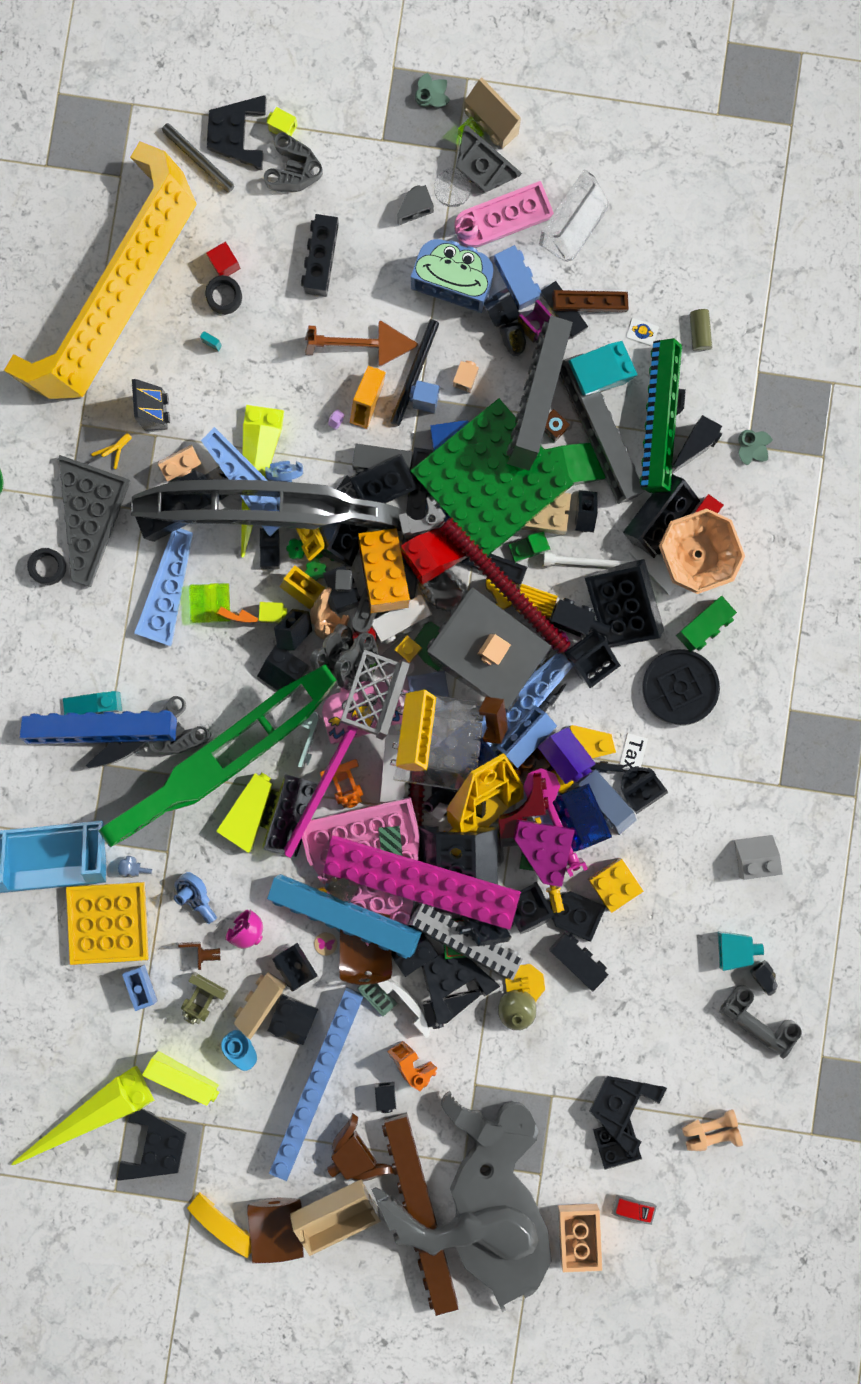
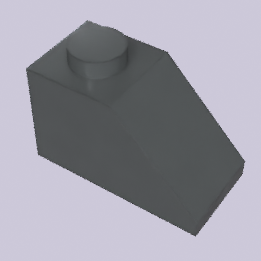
M426 185L414 186L407 192L397 214L398 225L434 213V205Z

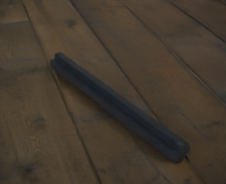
M429 320L390 421L393 425L399 426L410 401L412 385H416L439 327V322L436 320Z

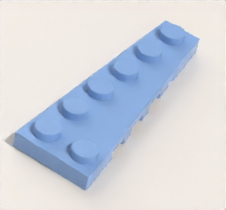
M215 427L201 440L229 480L268 481ZM240 495L250 510L277 511V497ZM262 526L270 537L280 528L276 526Z

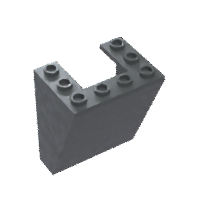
M472 587L469 591L466 590L464 592L460 605L452 609L449 615L451 618L448 622H444L441 625L437 638H433L429 642L427 652L435 665L483 697L504 699L505 710L509 713L519 699L520 691L538 665L542 666L552 651V647ZM490 634H496L511 644L499 665L492 664L490 666L481 660L482 656L478 654Z

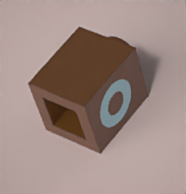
M553 409L548 415L544 432L556 442L568 430L570 424Z

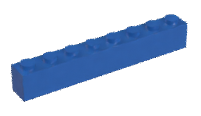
M161 710L159 713L123 711L122 714L86 712L82 715L76 713H67L66 715H59L57 713L40 715L32 713L30 716H22L20 739L26 744L175 741L177 718L172 712L167 710Z

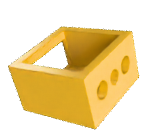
M621 858L616 859L588 878V881L611 913L644 892Z

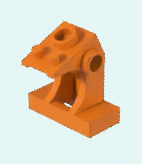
M357 759L340 764L332 778L338 792L334 794L338 805L342 804L344 808H353L362 802L360 797L363 796L360 784L356 785L350 770L359 766ZM325 770L322 771V772H320L321 778H322V776H323ZM349 778L353 789L342 792L339 782Z
M404 1041L387 1051L404 1080L418 1091L425 1088L429 1084L430 1078L437 1074L435 1072L437 1067L431 1061L420 1068H414L413 1062L419 1058L416 1052Z

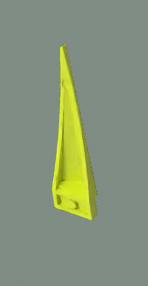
M246 405L243 423V456L266 478L265 467L270 468L282 431L284 410ZM242 498V510H250ZM241 525L242 558L245 556L253 525Z
M134 1066L114 1078L13 1161L11 1165L19 1164L67 1141L137 1112L155 1101L138 1066Z

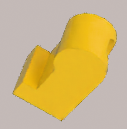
M486 580V590L492 593L496 605L503 610L512 606L511 602L507 601L508 598L503 597V593H499L498 588H494L495 585L490 583L491 580Z

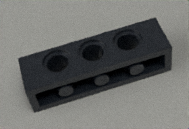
M315 214V220H311L310 232H312V238H308L307 242L309 256L305 257L304 268H307L306 275H302L301 287L304 288L305 294L325 297L328 295L339 228L338 217ZM321 234L327 235V238L324 240L318 239V236ZM318 252L324 253L322 258L315 257ZM314 271L321 272V274L317 277L312 275Z

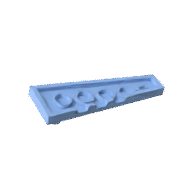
M181 528L171 532L135 634L172 646L193 536L192 532Z
M556 653L531 675L520 691L519 699L509 713L506 712L508 730L504 738L535 705L537 707L541 705L571 670L573 665L563 654ZM485 716L473 726L482 738L487 729ZM486 742L496 755L499 754V750L496 748L498 743Z

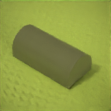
M698 309L691 311L689 316L693 351L711 350L712 337L709 310Z

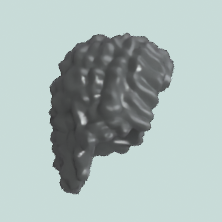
M452 570L444 571L423 585L419 581V588L422 590L423 595L429 603H433L436 606V609L445 610L446 612L452 611L455 606L458 607L462 602L461 597L465 589L461 588L460 580L456 578Z

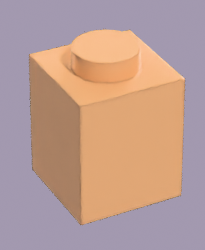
M461 361L453 381V387L471 393L479 367L472 361Z
M490 634L478 654L482 656L481 660L490 666L492 664L499 665L511 644L496 634Z

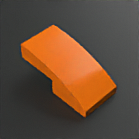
M219 607L215 613L222 618L241 623H255L259 619L243 609L239 610L236 615L223 607Z

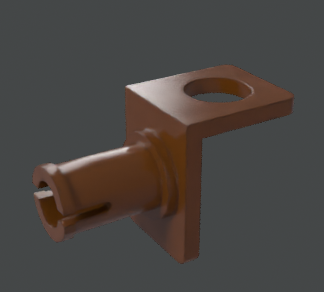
M200 942L178 943V948L197 947L198 970H201V963L203 961L221 960L220 955H213L220 954V948L203 949Z

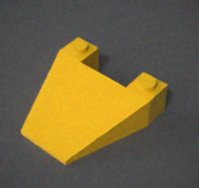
M504 753L471 771L446 808L447 821L457 832H468L477 826L476 806L494 795H497L508 808L524 799L523 784Z

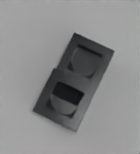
M260 528V568L280 569L279 529L270 537L264 528Z

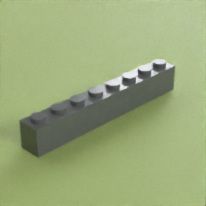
M579 354L564 359L559 374L617 503L620 504L638 497L645 491L641 488L640 479L635 471V465L631 462L627 447L622 442L620 432L612 419V414L605 404L604 396L601 392L583 396L568 362L570 359L582 355Z

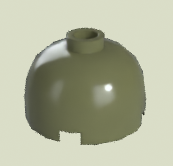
M518 990L506 992L501 997L498 1005V1015L502 1024L512 1030H523L533 1024L536 1018V1002L534 998L525 991L524 993L518 992Z

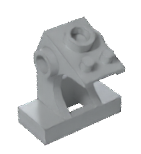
M429 497L427 498L429 511L427 516L421 520H414L407 513L399 514L402 532L406 540L440 528L445 523L444 518L446 516L440 507L438 509L435 508L437 506L435 500L431 501Z

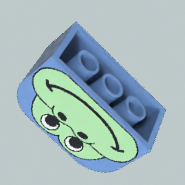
M442 239L430 240L420 249L411 274V289L482 313L485 306L484 302L487 301L492 285L493 265L486 255L477 252V249L468 246L466 248L452 240H449V242Z

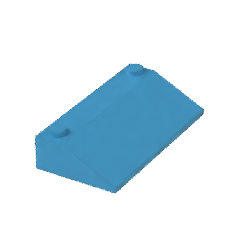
M103 821L0 830V893L106 883L105 840L98 832L104 826Z

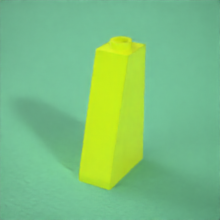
M262 772L260 775L258 773L253 775L216 831L248 853L253 849L273 783L270 782L271 778Z
M160 1051L151 1058L142 1076L206 1106L210 1101L214 1102L219 1094V1091H217L219 1084Z

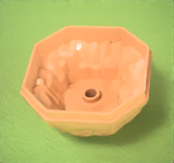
M709 509L670 521L659 545L672 583L696 594L733 582L745 558L732 520ZM696 551L700 553V558L695 556Z

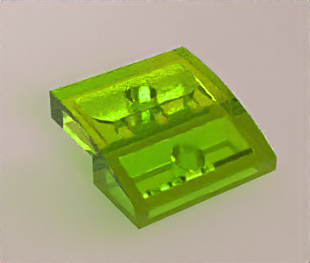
M229 583L189 585L190 623L231 621L215 614L219 607L230 611Z

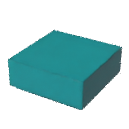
M205 331L200 335L203 343L219 352L222 347L219 339Z

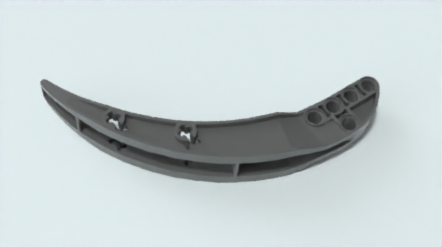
M263 480L174 481L137 493L132 496L131 516L183 524H240L314 530L327 524L341 523L380 530L397 528V531L402 530L399 514H402L400 508L385 503L355 499L328 485ZM211 494V509L161 511V495ZM219 494L277 497V511L218 510Z

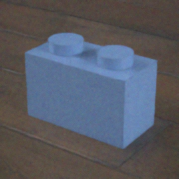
M417 380L416 386L412 385L410 392V402H413V408L435 413L439 398V385Z
M145 965L122 974L135 1011L154 1005L158 1001Z

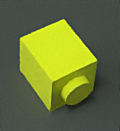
M278 107L273 112H270L267 117L268 129L276 135L278 133H286L292 136L297 127L296 117Z
M260 602L259 622L278 624L288 614V609L284 608L285 605L283 603Z

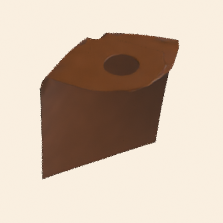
M378 913L380 915L390 918V915ZM340 929L339 973L342 981L357 985H367L391 979L393 969L392 950H383L378 947V944L373 942L367 946L366 942L360 939L361 937L347 935ZM366 971H370L372 974L365 975L364 973ZM370 979V981L360 982L359 980Z
M268 1198L248 1205L247 1214L252 1263H277L304 1257L302 1242L299 1241L293 1231L290 1216L291 1213L302 1208L300 1199Z

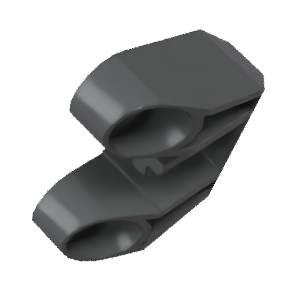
M278 133L275 136L274 144L276 150L281 155L290 159H288L286 170L284 171L275 168L265 171L264 180L269 189L279 192L302 191L322 177V165L309 147L286 133ZM286 139L288 144L285 147H280L278 141ZM318 167L319 172L312 175L309 173L312 168ZM271 174L278 176L277 181L274 183L267 180Z
M173 696L162 710L170 711L178 718L185 711L186 702L182 697ZM176 699L182 702V707L179 710L172 708V702ZM177 722L176 738L185 731L179 722ZM197 726L175 743L163 741V747L156 749L153 746L154 741H149V747L152 751L158 753H182L208 742L210 732L206 727ZM199 729L204 730L206 733V737L203 740H198L195 736Z

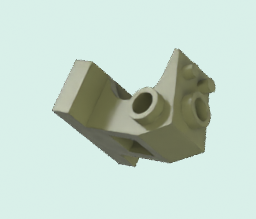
M194 972L188 982L197 987L191 999L186 998L181 1006L184 1020L193 1025L194 1023L199 1024L201 1020L205 1022L210 1013L207 1009L214 997L223 1000L228 993L227 989ZM199 993L208 998L204 1007L194 1003Z

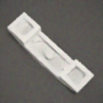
M391 979L377 983L386 994L394 990L418 1016L414 1020V1025L428 1038L430 1033L426 1017L414 997L405 988Z

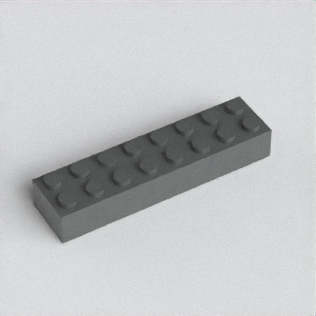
M551 315L548 322L544 321L541 332L538 334L536 341L538 344L532 356L533 363H531L528 371L529 378L525 382L523 389L525 392L519 404L520 411H518L515 419L516 426L513 428L510 437L512 441L506 452V456H509L507 462L509 465L529 471L539 453L573 322Z

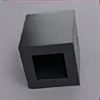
M395 1082L375 1083L377 1111L391 1113L396 1109Z

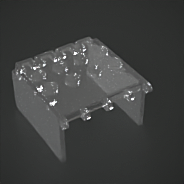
M401 690L400 696L405 697L406 693L412 691ZM434 695L436 697L427 770L410 771L396 767L393 780L459 790L470 772L478 768L479 760L475 758L479 757L481 742L479 739H481V721H483V715H479L481 705H477L476 701ZM404 705L398 706L397 712L403 713ZM396 724L395 730L401 731V725ZM393 743L392 748L398 749L399 743ZM391 759L390 765L396 766V759Z

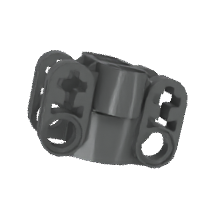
M338 624L334 632L325 638L322 648L315 649L312 652L310 663L313 671L326 665L331 673L335 675L338 686L351 690L363 651L367 650L377 655L379 653L372 634L363 632L353 640L351 628ZM366 657L365 664L370 669V665L374 664L375 661ZM367 674L360 676L359 681H369Z

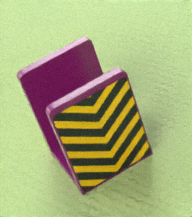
M537 299L533 311L526 317L520 314L518 323H521L525 335L534 343L539 332H541L544 321L548 322L552 314ZM537 321L540 324V328L536 330L530 322Z

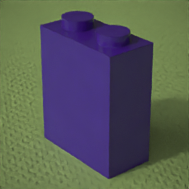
M568 727L551 735L538 746L539 750L565 784L571 781L576 783L582 777H586L592 772L590 768L596 764Z

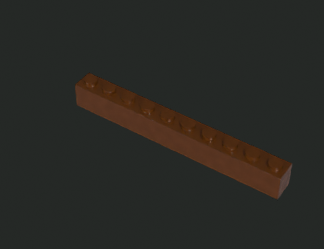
M406 1112L385 1118V1125H382L384 1137L388 1136L390 1144H387L389 1156L394 1158L395 1163H392L394 1175H398L400 1180L397 1186L399 1194L404 1195L403 1208L419 1223L425 1225V1227L431 1229L438 1228L408 1114ZM414 1247L415 1252H419L420 1259H417L419 1269L424 1271L425 1278H423L425 1291L429 1290L430 1293L428 1298L430 1310L434 1309L436 1316L459 1310L444 1249L440 1250L435 1256H432Z

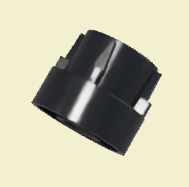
M508 288L497 292L492 298L484 302L486 310L496 327L517 320L520 315Z

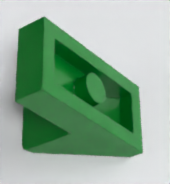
M544 532L528 535L527 538L508 545L516 563L551 550Z

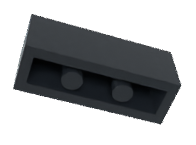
M563 933L549 948V951L593 992L609 975L605 971L607 967L600 960L596 963L591 958L593 954L586 947L581 949L577 945L579 941L571 933L569 936Z

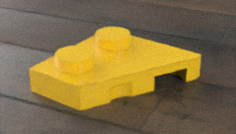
M574 725L569 726L571 732L591 758L616 753L612 734Z

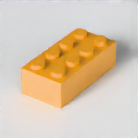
M397 528L359 533L358 545L370 613L409 608L410 598Z

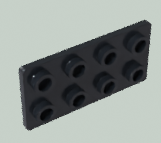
M285 774L280 791L271 789L260 823L261 827L267 829L262 846L263 849L284 854L285 847L318 783ZM302 838L299 841L292 857H297L301 846Z

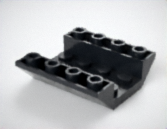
M419 826L421 862L498 885L497 828L478 827L476 833L439 832V826ZM453 848H458L461 850L462 854L460 856H454L451 853V850Z

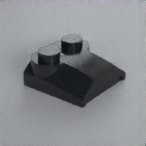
M537 881L520 891L521 894L513 919L520 934L529 932L555 917Z
M283 994L267 1031L276 1037H283L304 1045L318 1008Z

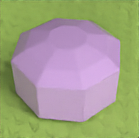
M339 410L334 411L328 421L329 427L337 430L343 422L344 413Z

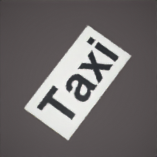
M628 733L620 762L623 765V772H618L617 774L624 775L632 767H641L648 738Z

